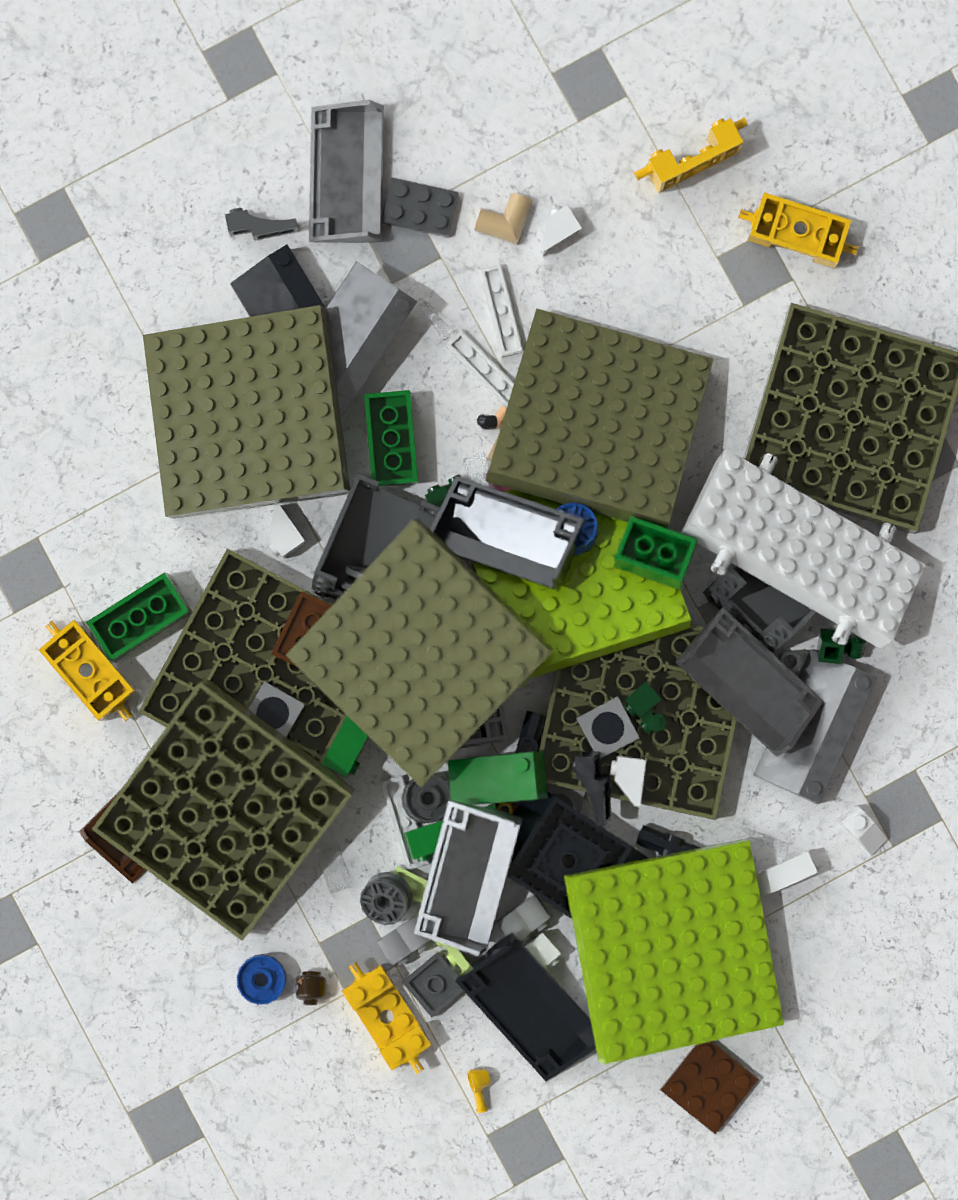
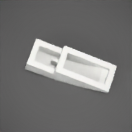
M805 851L756 873L760 898L818 873L809 852Z

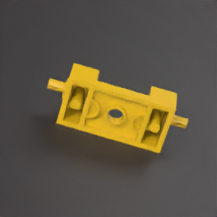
M744 117L735 122L731 118L726 121L724 118L719 119L712 124V128H710L707 136L709 145L700 150L701 154L695 157L688 155L681 159L678 165L670 149L666 151L660 149L652 153L648 164L634 172L637 181L649 175L657 192L660 193L738 154L744 143L738 130L748 126V123Z
M765 192L754 213L741 209L738 216L740 219L751 222V231L747 241L768 248L772 244L813 257V262L827 267L835 268L842 252L856 256L859 247L846 243V236L851 224L850 219ZM803 223L807 228L806 233L797 234L794 230V225Z
M53 620L50 621L45 628L54 637L38 649L98 721H103L107 716L116 711L125 722L129 720L128 717L131 718L133 715L124 705L137 692L135 688L113 666L78 621H71L62 630L56 626ZM84 664H90L93 668L92 674L88 677H84L80 673V668Z
M357 962L350 965L348 968H350L356 979L352 984L342 989L341 992L353 1011H356L380 1049L379 1052L391 1071L406 1063H410L416 1074L423 1071L424 1068L417 1057L423 1050L430 1047L432 1043L382 964L367 973H363ZM390 1010L394 1015L392 1022H382L380 1019L381 1012Z

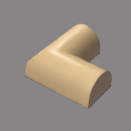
M511 193L504 215L481 208L474 231L518 245L532 200L523 195Z

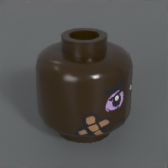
M304 971L302 975L297 977L296 998L303 1000V1005L314 1006L317 1005L318 1001L325 999L326 978L321 976V972Z

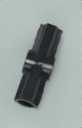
M531 711L526 712L515 754L524 753L521 750V743L525 740L533 743L534 749L532 752L538 750L539 740L546 719L545 715Z
M642 825L636 843L640 846L654 850L661 856L701 848L685 842L686 840L667 832L666 834L645 825Z

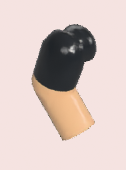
M501 406L495 415H479L477 424L484 430L498 429L502 425L507 408Z

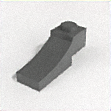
M243 208L231 209L230 213L225 214L230 237L252 232L253 239L256 241L299 232L296 218L287 220L263 219L249 215L248 210H243Z

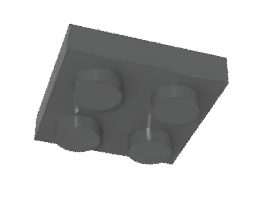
M436 952L402 981L431 1018L463 992L455 982L459 976L439 952Z

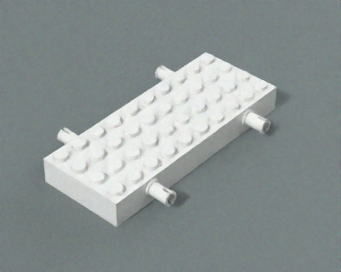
M726 449L717 458L681 532L683 535L697 539L698 544L717 554L711 570L715 572L719 568L716 574L724 575L731 562L838 624L832 637L835 642L839 638L838 644L845 645L850 632L880 649L892 642L925 567V564L890 544L897 530L896 527L893 525L891 530H889L891 524L883 523L877 537L772 476L771 473L778 462L775 456L771 461L772 454H765L758 468Z

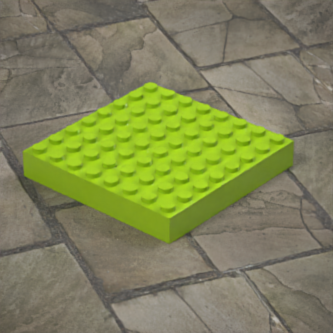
M514 489L505 491L506 493L553 509L564 505L563 503ZM594 513L598 527L596 543L589 551L582 555L573 556L569 571L559 591L471 561L474 572L554 649L526 680L690 628L691 618L681 590L614 567V557L628 522Z
M741 839L564 876L599 1062L606 1065L784 1025L750 840Z

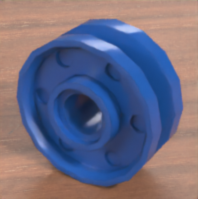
M567 503L558 507L556 510L584 519L573 556L582 555L589 551L595 545L598 537L597 519L592 510L579 503Z
M266 954L255 955L247 959L239 968L237 974V987L241 996L248 1002L257 1005L268 1004L276 1000L283 992L286 983V973L282 964L274 957ZM259 973L265 974L268 978V982L264 986H260L255 982V976Z

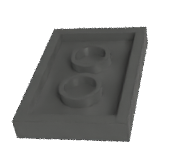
M391 178L382 223L449 238L458 192Z

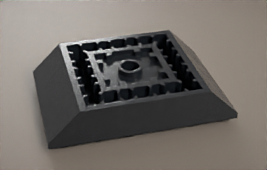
M547 791L548 798L522 800L513 815L521 817L522 822L507 877L572 919L564 876L649 858L602 826H595L593 820ZM566 854H571L575 858V863L572 867L567 868L562 864V858Z

